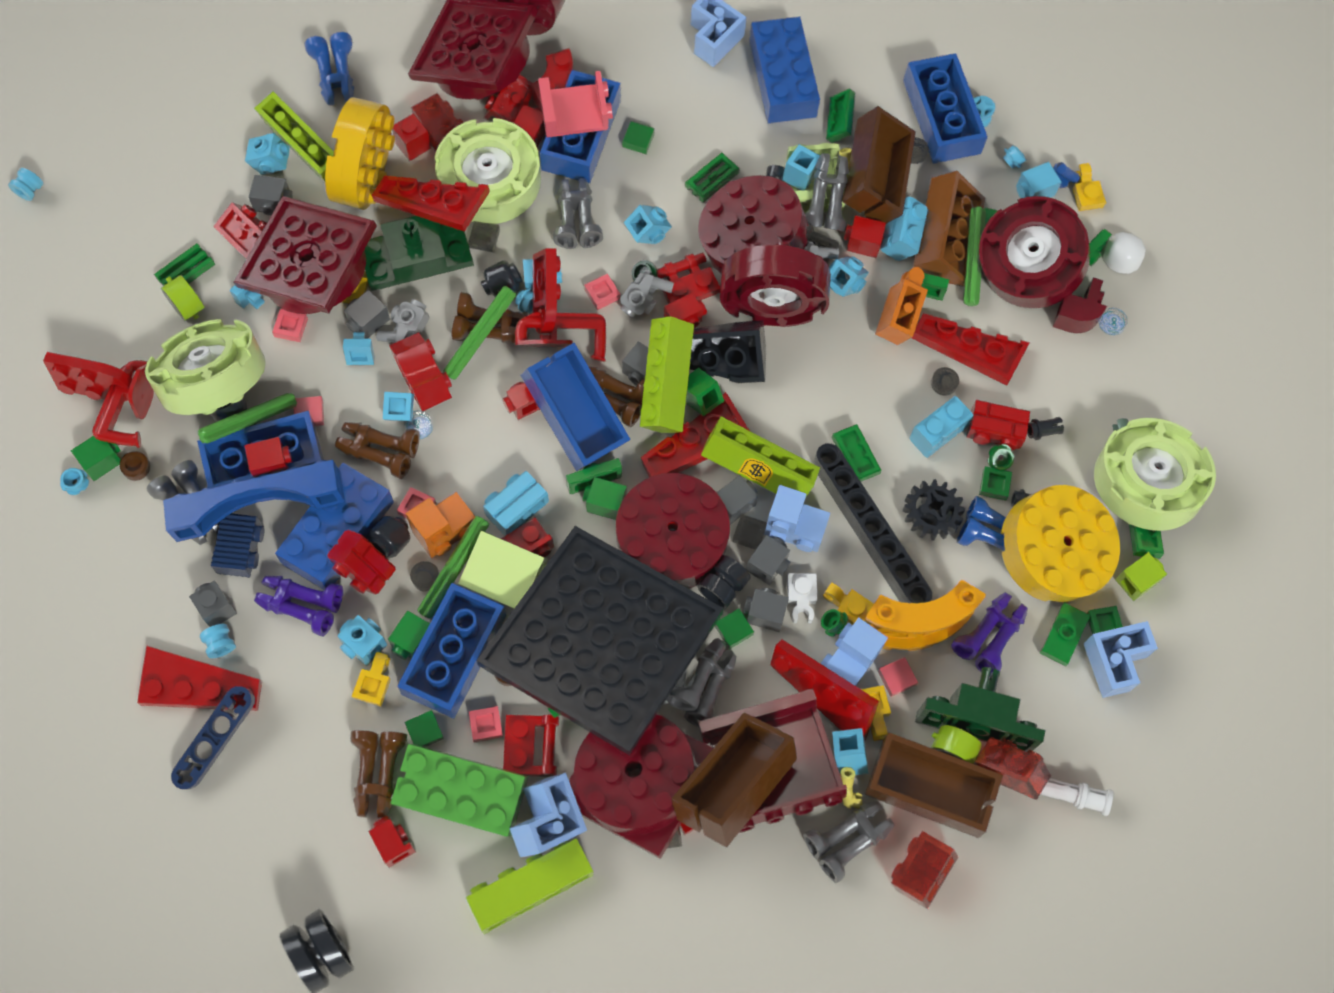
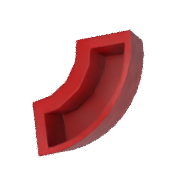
M570 48L546 56L547 68L541 78L549 77L551 90L565 88L570 73L573 70V58ZM537 80L531 84L533 103L536 108L542 110L539 82Z
M418 332L389 345L396 363L422 412L452 398L448 389L452 387V383L447 373H441L432 355L436 353L429 339L424 340Z

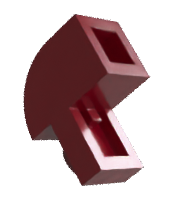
M1093 277L1086 289L1084 298L1073 294L1064 297L1059 304L1053 327L1070 333H1085L1093 329L1107 308L1106 305L1101 304L1105 293L1101 291L1104 280Z

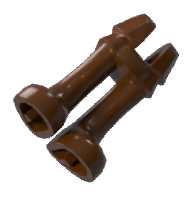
M461 292L459 295L457 316L454 317L452 340L455 341L465 340L476 325L469 321H479L487 310L486 308L476 306L471 295L465 292ZM507 309L497 322V324H501V327L494 326L486 338L501 340L502 343L510 342L515 344V327L519 320L527 315L519 311L514 312Z
M588 366L602 391L605 388L630 401L628 403L623 402L604 392L615 413L621 417L622 423L630 428L633 427L641 416L645 380L640 381L637 386H631L607 374L606 371L598 370V367Z
M344 422L341 430L355 437L353 441L337 437L335 447L347 456L353 455L357 459L364 458L390 469L391 475L396 478L402 479L406 476L411 467L410 458H414L418 450L420 432L418 430L407 429L399 437L371 428L370 425H362L361 422ZM370 443H374L399 453L390 454L369 446Z
M351 731V744L358 748L360 753L357 786L354 788L356 797L353 799L356 815L366 818L369 807V794H378L377 818L388 816L392 804H390L391 797L394 793L392 788L395 761L398 752L406 745L407 734L401 732H381V762L378 784L373 783V773L379 735L372 731Z

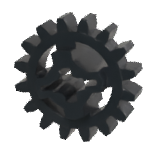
M933 479L931 485L928 486L924 480L920 484V489L914 485L910 491L911 494H907L904 500L907 504L904 505L903 512L909 513L905 518V523H913L912 532L917 529L921 530V538L928 533L933 541L937 534H940L942 539H946L948 531L954 534L958 528L956 525L960 526L963 521L961 515L964 514L965 508L959 506L963 501V497L956 498L954 495L957 489L953 488L949 491L947 489V482H944L942 486H938L937 480ZM922 498V505L916 509V502ZM951 511V519L946 522V515Z

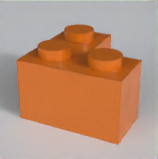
M457 492L437 505L429 497L405 513L412 533L431 559L436 555L442 556L452 548V545L463 537L475 518Z

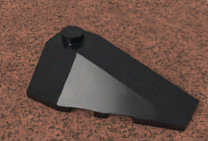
M764 321L733 322L694 329L689 369L696 370L700 368L711 377L715 375L727 378L735 383L765 382L766 341Z

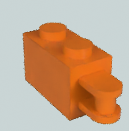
M913 267L905 272L900 282L890 288L875 335L896 345L913 337L928 291L921 287L924 279V272L921 268Z

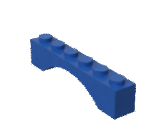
M333 459L319 460L311 465L290 467L286 471L274 474L265 473L249 480H235L228 485L206 487L202 491L190 494H177L173 498L163 500L165 528L167 533L176 542L205 536L214 525L229 514L257 502L292 500L305 503L316 509L343 503L345 498L341 472Z

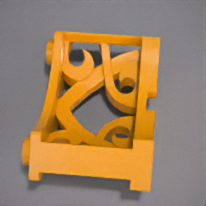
M960 580L946 595L925 603H904L880 595L864 621L888 637L882 649L922 650L949 639L960 631L974 614V610L984 600L986 594L966 581Z

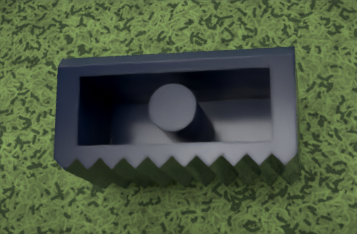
M231 513L221 520L211 567L217 574L251 577L252 569H256L259 562V553L256 552L257 544L263 541L265 528L257 516Z

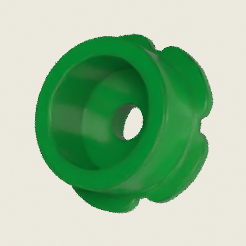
M996 445L989 450L987 461L990 467L1006 470L1013 465L1014 453L1011 452V448L1008 445ZM999 455L1003 456L1001 460L998 459Z
M836 609L828 610L821 618V626L825 629V633L831 637H834L836 634L840 635L848 622L847 614L845 612L841 613V611L839 612Z

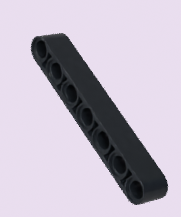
M832 443L822 444L818 448L813 462L814 465L820 467L818 476L899 602L916 603L911 598L912 594L920 595L923 598V603L931 601V588L840 449ZM821 457H829L833 460V463H825L821 460ZM843 479L848 485H838L835 480ZM850 502H859L863 508L856 509L851 506ZM872 524L878 531L870 532L866 529L865 525ZM880 548H889L893 555L883 554ZM895 571H904L908 579L899 578Z

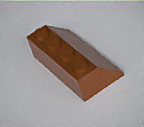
M958 171L931 178L926 207L928 208L919 252L914 257L913 266L921 268L926 274L949 279V284L964 287L970 210L976 207L984 209L986 198Z

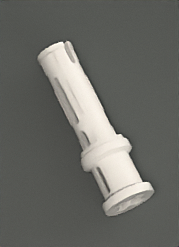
M1024 770L1019 779V790L1030 791L1074 803V806L1080 810L1088 808L1100 811L1103 816H1108L1113 802V790L1111 789L1103 791L1091 788L1084 782L1078 785L1070 784Z

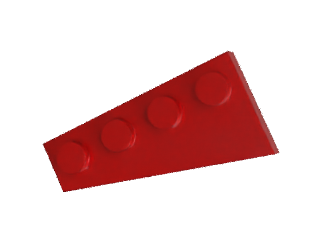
M384 175L371 196L376 203L465 232L490 193V189L486 184L472 187L467 186V183L455 182V185L442 184L441 180L430 179V182H418L417 178Z
M923 313L917 323L912 339L1006 386L1030 342L1023 340L1019 343L1007 340L1008 336L1001 334L992 336L981 333V329L972 326L971 328L959 327L957 322Z
M726 392L723 394L724 402L705 416L700 414L690 423L687 421L683 425V432H678L672 437L665 438L641 457V463L649 477L664 473H679L707 460V458L701 456V453L720 417L749 430Z
M780 640L775 645L770 666L798 692L813 689L817 699V709L841 731L862 728L865 742L879 701L785 640Z
M146 646L137 703L140 706L216 709L231 688L242 686L254 693L255 704L251 711H258L262 681L254 677ZM245 693L242 695L235 694L234 699L237 701L232 709L227 707L225 709L235 710L238 705L245 706L246 701L243 699Z

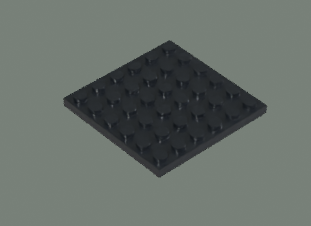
M574 526L476 661L479 667L630 756L718 622L724 608L581 528Z

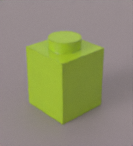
M1148 552L1122 571L1115 580L1128 596L1135 601L1157 585L1167 573L1162 563Z

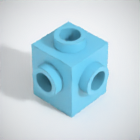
M274 133L251 138L248 141L245 162L261 175L285 170L290 147Z
M639 205L624 221V224L637 243L657 244L665 238V234L672 227L666 219L667 215L664 210L657 206Z
M848 256L836 259L829 266L831 272L830 288L836 294L843 297L854 293L857 294L865 286L866 280L864 279L869 272L863 268L864 264L856 257Z
M359 615L354 619L346 621L337 635L342 643L339 648L350 659L356 656L366 666L374 659L376 652H381L387 646V643L379 634L381 631L380 627L370 618L365 621Z

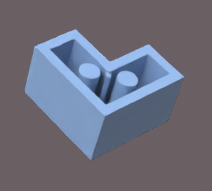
M697 0L692 5L691 26L699 30L695 35L694 54L714 67L744 37L746 16L722 0Z
M779 485L764 535H768L772 539L776 537L784 543L794 544L799 550L805 552H818L830 512L805 505L806 493Z
M858 617L853 625L849 622L847 623L835 643L839 648L833 656L828 653L821 664L857 686L879 655L888 637Z
M1148 621L1093 634L1084 643L1102 698L1130 692L1140 684L1133 661L1147 658L1158 649Z
M563 773L548 777L523 788L533 818L509 828L520 857L540 854L587 831L567 774Z

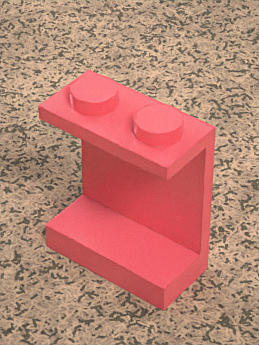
M600 71L595 72V84L551 90L549 77L538 79L546 137L608 130V119H613L611 103H606L605 97H609L607 81H602Z

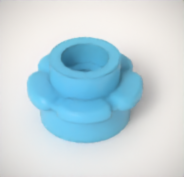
M1014 144L1009 149H1004L1006 155L1003 158L1011 168L1015 166L1021 168V164L1027 160L1023 153Z
M532 288L521 290L518 293L516 304L520 312H533Z
M77 468L65 470L60 478L62 490L67 491L70 495H78L80 491L86 490L89 485L87 473Z

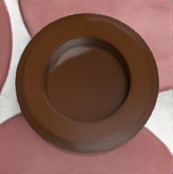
M132 451L122 457L119 467L127 479L137 481L148 475L151 465L143 453Z

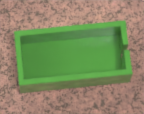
M408 744L400 770L406 772L403 777H398L390 804L502 836H512L509 828L516 824L524 796L523 788L526 787L529 776L416 744Z

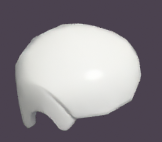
M1126 232L1116 233L1110 237L1106 244L1103 260L1110 269L1118 273L1129 274L1140 267L1146 248L1142 239L1134 234Z

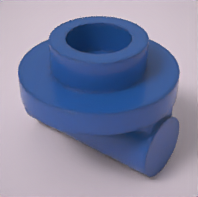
M1063 162L1056 163L1053 167L1061 180L1059 188H1066L1069 182H1078L1080 175L1067 167Z

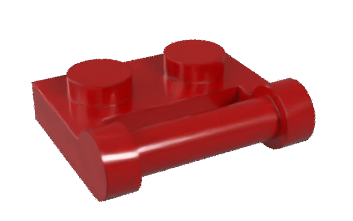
M506 715L503 769L532 777L556 776L557 766L554 765L556 727L559 726V716L554 718L552 715ZM536 727H544L543 759L540 766L534 765Z

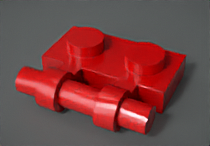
M703 252L697 255L693 253L686 255L685 259L675 263L667 262L663 264L662 268L657 269V278L663 279L667 277L668 281L674 283L671 293L662 290L668 304L690 293L694 294L697 301L720 293L721 287L711 267L700 270L698 266L707 262ZM689 269L691 274L678 278L676 273Z

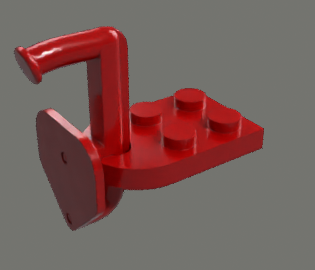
M545 248L533 254V313L523 317L517 323L515 328V345L527 347H566L573 344V340H557V329L594 330V352L590 358L605 362V318L601 314L557 313V300L561 296V287L557 283V272L560 271L561 260L560 256H557V248ZM527 328H535L537 333L540 334V340H527Z
M47 352L43 362L58 390L69 395L74 393L86 395L94 400L105 399L92 429L93 436L100 441L140 448L141 435L139 431L131 434L114 431L113 429L125 401H129L137 419H144L146 417L154 395V390L145 375L148 361H130L119 369L106 363Z

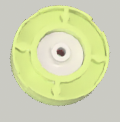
M493 118V122L476 124V119L465 122L451 130L437 148L435 154L436 179L441 180L442 184L455 185V182L467 183V186L478 187L479 184L489 186L490 193L471 222L498 224L512 220L524 213L533 204L539 193L541 170L537 147L527 132L509 121Z
M221 319L210 320L186 328L161 344L164 352L156 361L153 356L149 358L145 368V375L160 403L166 410L180 415L200 413L209 415L222 406L236 403L243 399L244 394L256 384L264 373L266 364L265 356L252 330L246 323L235 319V325H224Z
M1158 418L1135 419L1129 421L1127 426L1117 431L1115 430L1108 438L1095 463L1094 481L1097 491L1106 506L1128 524L1148 530H1171L1181 527L1192 520L1212 493L1216 481V469L1212 456L1206 447L1201 449L1190 438L1193 434L1192 432L1176 423Z

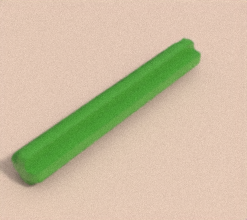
M982 207L970 210L963 302L971 307L977 306L980 300L982 266L979 257V244L985 228L986 210Z
M504 286L444 368L443 372H446L449 378L455 380L460 375L516 297V293L513 290Z
M283 394L200 428L198 430L199 439L202 443H211L292 409L297 405L294 394Z
M479 516L473 519L418 607L417 611L419 614L429 619L433 617L451 583H454L468 561L480 532H486L489 527L488 521Z

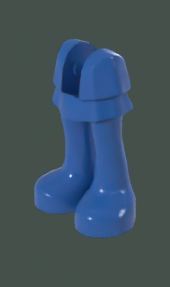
M337 32L330 36V46L337 73H332L327 41L320 36L309 37L304 43L305 50L317 62L321 80L319 83L322 89L321 95L328 106L335 105L333 89L342 87L341 91L346 103L353 97L355 88L352 85L353 78L350 77L347 61L348 54L353 46L351 35L346 32Z
M975 496L967 510V520L959 532L957 543L967 546L975 540H980L1005 551L1004 535L984 526L980 522L991 524L1002 530L1006 517L990 508L983 498Z

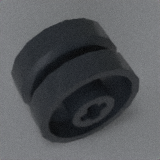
M320 909L305 917V928L309 938L303 929L296 925H292L280 933V939L287 956L311 993H318L329 986V976L325 966L333 976L338 978L354 970L342 938Z

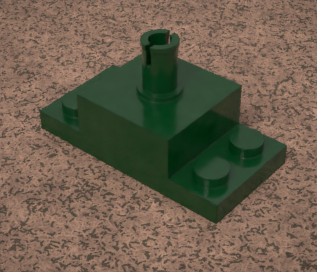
M419 216L380 224L383 236L371 238L364 249L366 254L365 272L371 292L474 266L464 231Z
M983 667L981 669L978 687L961 683L950 697V701L941 696L927 697L917 711L916 723L940 729L943 725L953 726L968 732L980 741L1030 754L1043 743L1046 731L1037 728V724L1030 721L1016 722L1021 699L996 692L1000 671L994 669L993 673H990V667Z

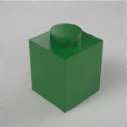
M697 368L688 376L686 404L702 416H705L724 402V398L718 381L700 368Z
M94 436L70 450L93 481H96L120 465L121 459L117 453L121 450L117 444L97 440Z
M594 477L592 486L587 485L583 495L587 512L616 520L619 507L627 495V486Z
M407 610L388 638L393 648L391 651L403 660H406L408 657L412 659L430 623Z

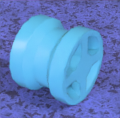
M977 96L974 98L985 128L991 122L995 111V103L989 97Z
M20 168L17 172V178L11 180L8 187L19 197L32 201L35 197L34 192L36 189H41L44 183L35 173L26 168Z
M227 624L213 625L200 633L201 642L207 646L205 652L208 658L222 657L236 648L234 640L228 636L230 630Z

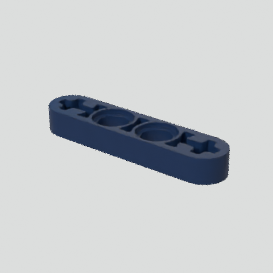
M236 686L231 688L223 697L173 768L171 780L177 788L192 789L202 781L253 708L255 696L250 689ZM245 693L243 698L246 701L245 706L238 705L233 711L239 714L237 718L233 714L224 711L225 707L232 709L237 702L234 699L235 694L242 695ZM224 716L229 720L230 728L226 733L220 734L215 730V722L219 717ZM204 741L212 746V753L207 759H202L197 754L198 745ZM189 758L203 765L202 768L199 766L194 767L190 772V776L193 778L192 781L182 782L183 775L180 774L181 771L189 770L194 764L188 761Z

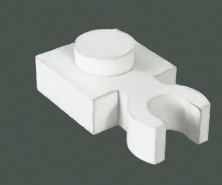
M788 573L787 575L788 604H796L791 615L793 623H797L798 613L800 612L807 614L808 623L813 621L814 611L809 604L817 603L816 574Z

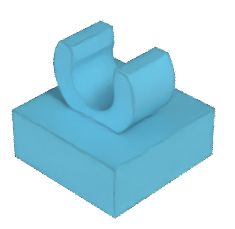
M236 285L230 289L235 302L243 309L249 303L256 309L265 303L260 298L261 294L238 288Z
M354 332L353 339H344L343 351L347 365H374L375 355L372 340L365 339V332Z
M384 392L382 419L412 422L414 394Z

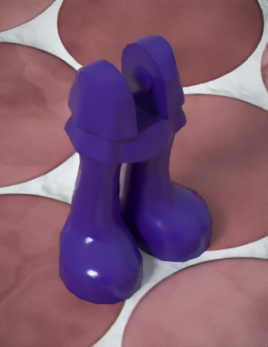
M264 576L261 583L270 589L276 590L274 597L264 593H256L254 598L256 604L266 611H273L277 615H289L311 625L312 632L316 635L324 637L329 632L334 622V616L331 612L338 613L343 598V586L335 583L329 584L324 591H320L295 583L292 579H283V576ZM292 597L309 602L311 604L317 605L325 610H313L304 606H300L298 604L292 603L291 599Z
M1006 592L992 601V605L986 609V615L975 630L970 634L958 636L951 644L955 654L965 660H972L981 649L982 644L994 626L998 627L999 631L975 661V666L980 672L983 667H990V673H993L994 669L1001 671L1002 651L1012 635L1018 632L1020 625L1025 622L1028 608L1023 603L1012 613L1011 618L1002 613V610L1007 607L1009 600L1012 598Z

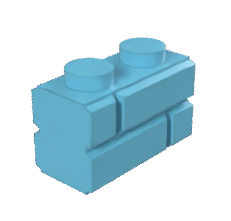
M913 197L905 198L903 215L886 224L881 251L896 261H901L908 258V256L911 257L918 254L928 208Z
M954 396L913 428L909 439L928 458L956 437L957 433L960 434L965 430L974 415L958 397Z
M527 471L521 475H513L507 481V487L499 493L497 491L491 493L484 502L483 509L486 517L496 525L504 536L519 528L549 503L547 491Z

